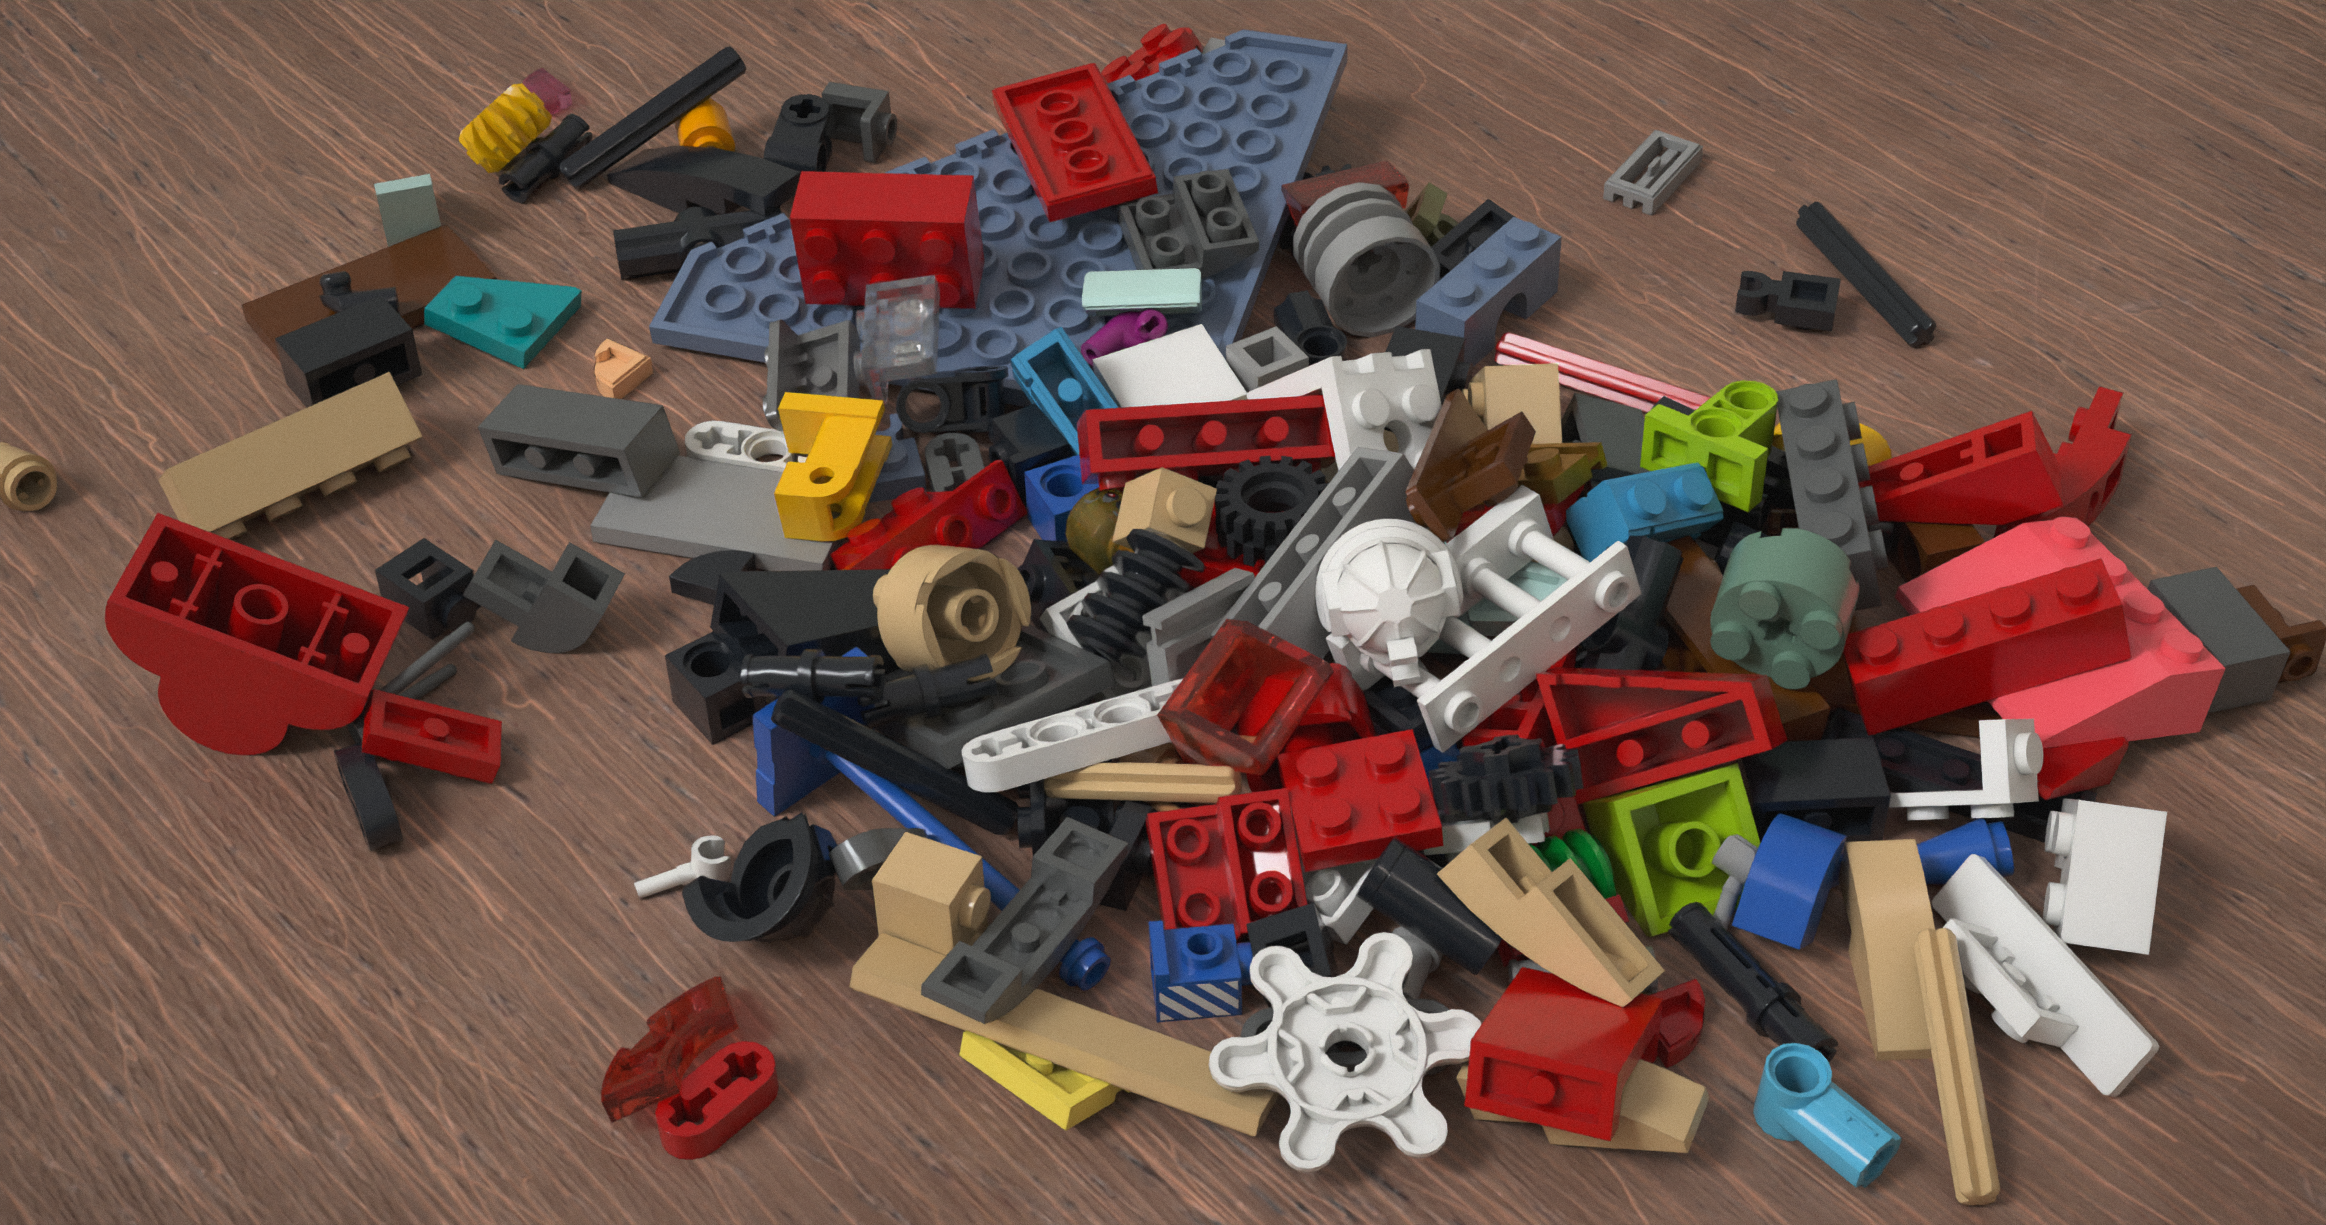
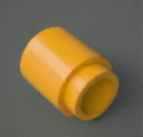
M711 98L689 111L674 123L680 146L719 148L735 152V142L726 111Z

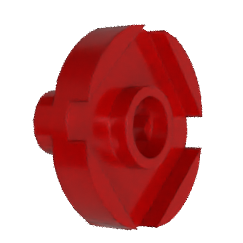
M1161 24L1151 29L1142 37L1140 42L1143 47L1128 58L1121 56L1113 60L1102 70L1101 74L1106 84L1131 75L1137 81L1159 72V63L1196 48L1203 53L1204 48L1191 28L1182 27L1171 31L1166 24Z

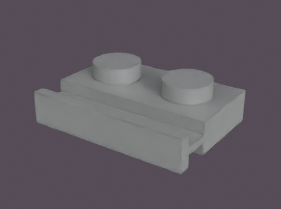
M1234 568L1142 616L1143 625L1151 627L1152 640L1147 642L1146 646L1152 686L1183 678H1200L1209 681L1215 687L1237 675L1210 634L1254 580L1253 572Z

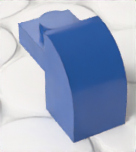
M1779 813L1768 827L1756 852L1732 926L1799 950L1812 943L1831 888L1839 885L1838 879L1843 856L1842 850L1847 836Z

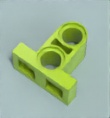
M1742 380L1732 382L1723 387L1689 416L1658 404L1645 414L1640 467L1649 471H1655L1698 462L1704 467L1718 500L1746 512L1751 511L1762 501L1767 458L1772 452L1778 394L1773 388L1764 383Z

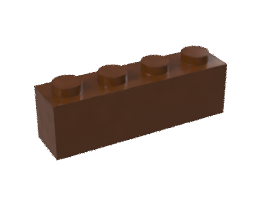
M1690 535L1666 542L1682 551L1681 556L1684 560L1661 624L1667 629L1669 636L1667 652L1662 660L1663 664L1669 671L1761 675L1740 667L1732 660L1720 657L1711 648V612L1723 578L1717 563L1711 557H1707ZM1768 677L1787 737L1785 742L1821 740L1831 708L1827 704L1822 691L1810 682L1800 689H1786L1777 685L1771 677Z

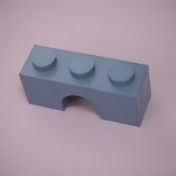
M1513 217L1416 300L1415 329L1464 337V362L1472 363L1474 367L1494 349L1496 327L1503 310L1527 319L1557 293L1562 237L1537 227L1531 222Z

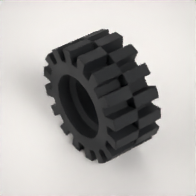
M1260 456L1258 466H1253L1248 459L1239 463V472L1232 468L1228 469L1224 473V481L1219 480L1216 485L1217 492L1215 496L1216 534L1218 533V542L1221 548L1227 546V554L1234 560L1243 554L1245 565L1254 567L1258 559L1265 560L1266 564L1329 484L1325 483V475L1320 470L1312 473V464L1303 460L1297 467H1294L1293 457L1281 456L1280 464H1272L1271 456ZM1266 511H1283L1278 513H1266Z

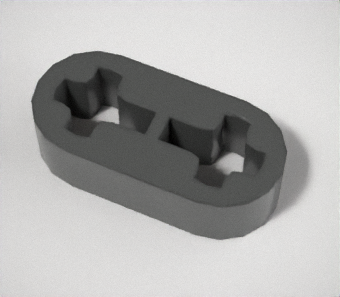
M945 433L930 440L925 447L927 479L931 492L953 491L985 468L978 444L968 435ZM957 461L958 467L950 468L949 462Z
M872 829L840 843L830 852L829 858L843 889L873 890L872 879L903 834L908 832L929 839L925 829Z

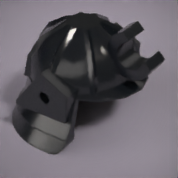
M803 812L790 820L786 816L780 820L763 825L744 842L734 862L731 882L710 879L701 875L684 886L682 895L688 914L703 933L720 941L738 942L755 940L771 943L775 940L787 941L799 936L807 937L814 932V927L824 918L829 908L835 906L833 896L837 873L829 858V854L838 845L829 830L814 824L809 826L806 814L803 815Z

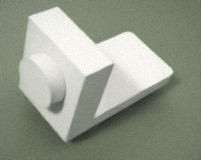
M2034 719L1979 721L1983 789L1890 793L1889 807H1907V820L1949 819V805H1970L1971 818L2014 817L2013 803L2039 801L2037 774L2041 771L2044 754L2041 739L2035 733Z

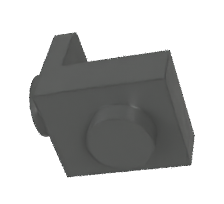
M834 82L827 84L822 92V98L829 105L826 135L832 139L862 143L864 161L876 163L886 146L893 144L897 133V117L891 113L889 91Z

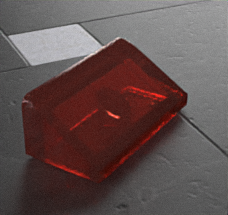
M1386 160L1283 184L1281 191L1298 227L1301 217L1316 200L1338 187L1359 182L1380 185L1394 194L1404 209L1406 208L1409 184L1406 177Z

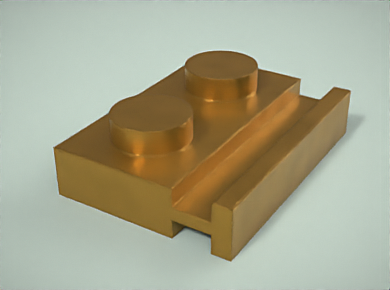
M1602 442L1531 444L1527 455L1528 461L1523 466L1518 480V488L1524 485L1540 495L1542 504H1559L1593 477L1591 469H1604L1607 466Z

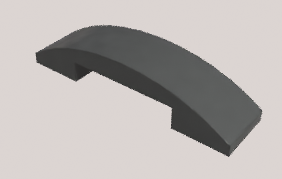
M1067 817L1032 857L1031 878L972 946L962 941H959L921 984V995L983 1024L995 1021L1014 1009L1043 982L1083 931L1119 871L1127 855L1128 843Z

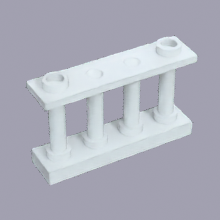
M1521 485L1508 498L1498 503L1445 544L1453 555L1459 569L1463 588V600L1461 608H1459L1460 615L1446 618L1439 639L1469 659L1443 680L1438 679L1418 665L1421 682L1402 686L1419 698L1417 703L1433 745L1442 753L1534 681L1537 673L1549 669L1642 594L1627 545L1617 541L1597 558L1589 562L1554 541L1540 495L1524 485ZM1532 559L1567 579L1564 584L1542 601L1507 580ZM1484 597L1518 618L1516 622L1492 641L1457 619ZM1331 633L1326 637L1335 663L1344 665L1351 671L1352 678L1359 684L1363 692L1384 676L1393 680L1390 664L1380 663L1361 653L1346 635L1333 637Z

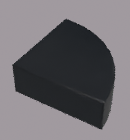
M729 550L712 552L693 558L678 567L669 576L671 591L678 595L714 605L719 574L756 571L754 553Z

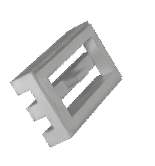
M1654 130L1604 183L1603 199L1613 202L1619 195L1623 196V206L1631 209L1638 202L1643 203L1642 212L1652 216L1702 162L1703 146L1659 130ZM1663 147L1668 148L1661 157H1656ZM1648 165V171L1636 184L1631 183Z

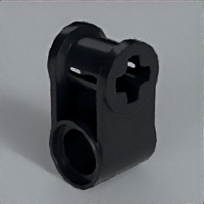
M800 94L786 100L781 106L772 136L766 142L763 159L799 171L800 175L801 171L826 172L833 149L832 141L826 135V125L829 119V105L826 100L812 94Z
M996 365L974 366L955 371L915 374L904 382L897 396L896 411L898 418L905 427L914 432L927 433L957 430L964 432H987L993 424L992 419L1005 415L1003 379L1009 376L1008 367ZM980 387L985 388L986 410L982 409ZM928 388L939 397L941 408L934 415L928 417L919 416L909 407L908 395L915 389Z

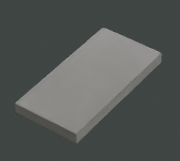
M677 456L642 498L609 493L590 525L593 542L688 558H696L718 551H745L754 553L756 569L767 571L830 570L833 564L830 554L842 546L845 538L825 542L785 538L774 496L783 472ZM836 511L831 512L833 519L837 518L841 514L840 512Z

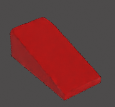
M2119 737L2043 748V765L2041 771L2037 774L2038 795L2048 800L2110 784L2128 749L2127 739Z

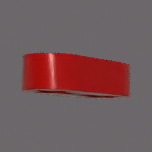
M741 1041L731 1043L720 1049L668 1091L658 1102L655 1111L661 1145L666 1152L678 1159L685 1160L706 1157L716 1151L769 1107L777 1097L779 1090L776 1064L770 1050L757 1042ZM755 1074H757V1078H756V1079H754V1080H752V1081L749 1080V1078H751V1077H753ZM737 1075L740 1076V1078H738V1079H736L734 1082H732V1078H733V1077H735V1076H737ZM703 1118V1123L699 1125L694 1124L695 1122ZM683 1119H686V1120H687V1122L682 1123V1124L678 1127V1122H679V1121H681V1120H683Z

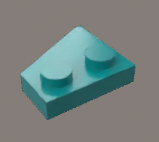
M455 276L424 308V325L525 369L581 307L582 290L571 286Z

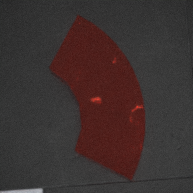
M721 976L710 978L667 1003L647 1019L646 1023L650 1031L631 1050L621 1047L615 1054L606 1071L601 1089V1103L611 1123L679 1094L682 1077L693 1060L715 1041L739 1029L730 995Z

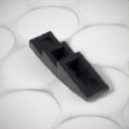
M670 146L644 149L609 172L607 176L610 184L679 214L691 207H706L719 214H728L743 206L766 216L795 196L800 172L756 156L719 148Z

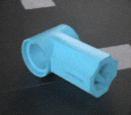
M1799 1043L1782 1044L1774 1048L1766 1057L1754 1102L1753 1114L1756 1123L1765 1133L1776 1139L1800 1141L1855 1188L1860 1185L1866 1188L1882 1174L1886 1165L1898 1152L1902 1137L1831 1081L1832 1070L1829 1061L1821 1052L1808 1045Z

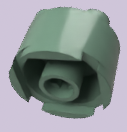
M1783 528L1780 536L1760 538L1762 532L1760 531L1742 539L1730 554L1711 612V648L1720 657L1732 660L1750 672L1771 677L1777 685L1783 688L1800 689L1808 685L1812 677L1828 671L1841 657L1859 597V580L1857 579L1855 582L1849 570L1851 561L1845 552L1823 536L1798 528Z

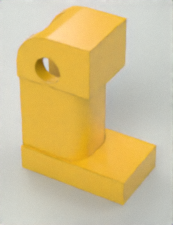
M785 392L778 411L788 452L808 454L805 463L787 462L774 492L784 536L791 539L822 542L846 538L847 533L851 529L861 524L866 506L883 464L887 460L893 446L891 436L875 435L885 411L884 401ZM831 512L841 513L837 518L833 519Z

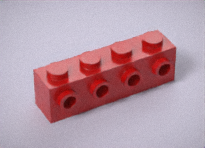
M1323 395L1085 410L1077 422L1082 485L1099 484L1100 493L1124 492L1125 483L1161 467L1199 482V477L1223 475L1224 481V473L1228 469L1232 468L1239 472V463L1248 459L1253 466H1258L1260 456H1271L1272 464H1280L1281 456L1293 457L1294 467H1297L1303 460L1312 464V473L1318 470L1322 472V468H1328L1336 461Z
M2102 558L1850 633L1847 636L1842 653L1851 689L1868 736L2132 658L2123 604Z

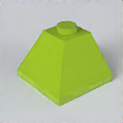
M1738 763L1676 776L1582 803L1590 832L1598 838L1611 862L1616 892L1620 895L1622 901L1648 937L1668 932L1672 928L1669 923L1673 916L1689 903L1700 902L1714 915L1722 887L1729 878V875L1713 865L1712 860L1728 836L1738 834L1757 848L1760 845ZM1741 895L1738 897L1734 910L1738 907Z

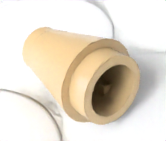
M0 442V498L3 503L17 511H35L45 507L54 498L57 490V476L53 465L44 457L16 448L8 443Z

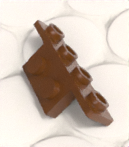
M1456 389L1446 396L1405 490L1407 507L1418 525L1430 529L1444 543L1454 537L1462 514L1482 502L1487 507L1494 506L1516 491L1519 486V477L1523 466L1528 461L1527 455L1536 433L1522 411L1488 430L1460 389Z

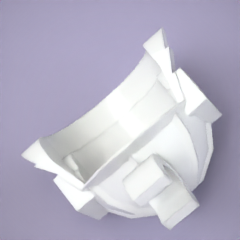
M1378 519L1365 522L1350 529L1330 547L1318 570L1315 584V599L1319 620L1327 632H1332L1333 637L1346 635L1361 653L1380 663L1390 664L1394 687L1421 682L1417 663L1418 658L1424 656L1438 640L1446 618L1460 615L1459 608H1461L1463 600V588L1459 569L1453 555L1435 534L1418 524L1406 520Z

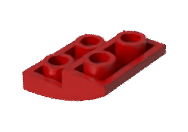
M1287 788L1218 797L1216 804L1147 813L1145 821L1164 930L1234 924L1236 943L1250 941L1246 924L1307 905Z

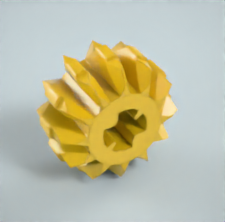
M523 83L514 84L460 132L459 142L467 150L466 154L477 165L480 164L488 173L499 172L550 126L552 115L543 106L545 103L534 92L531 93Z

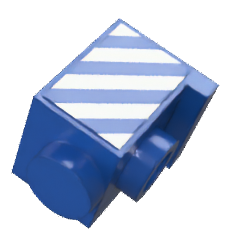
M1163 920L1149 921L1150 971L1156 1021L1168 1022L1242 1015V986L1253 985L1250 979V965L1253 954L1250 942L1236 943L1234 924L1164 930Z

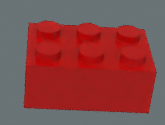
M801 171L789 219L805 304L976 309L985 259L974 175Z

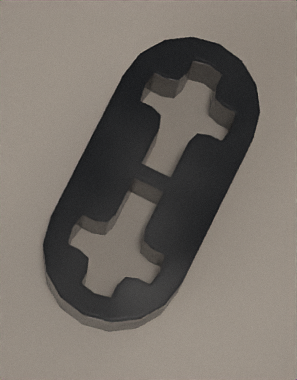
M362 742L335 750L334 757L345 792L369 851L371 852L403 841L402 831L392 800L374 756L362 752Z

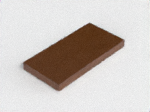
M445 224L242 304V309L246 322L280 361L275 338L336 314V312L324 307L319 295L323 294L319 282L323 274L347 272L351 278V288L356 291L396 287L400 316L412 329L424 324V308L455 276L496 280L497 278L452 229Z

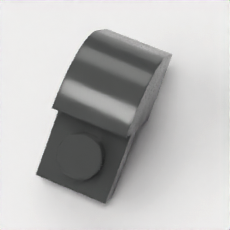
M495 539L463 596L517 625L518 628L511 642L538 652L561 653L576 649L586 642L605 613L625 573L570 542L552 571Z

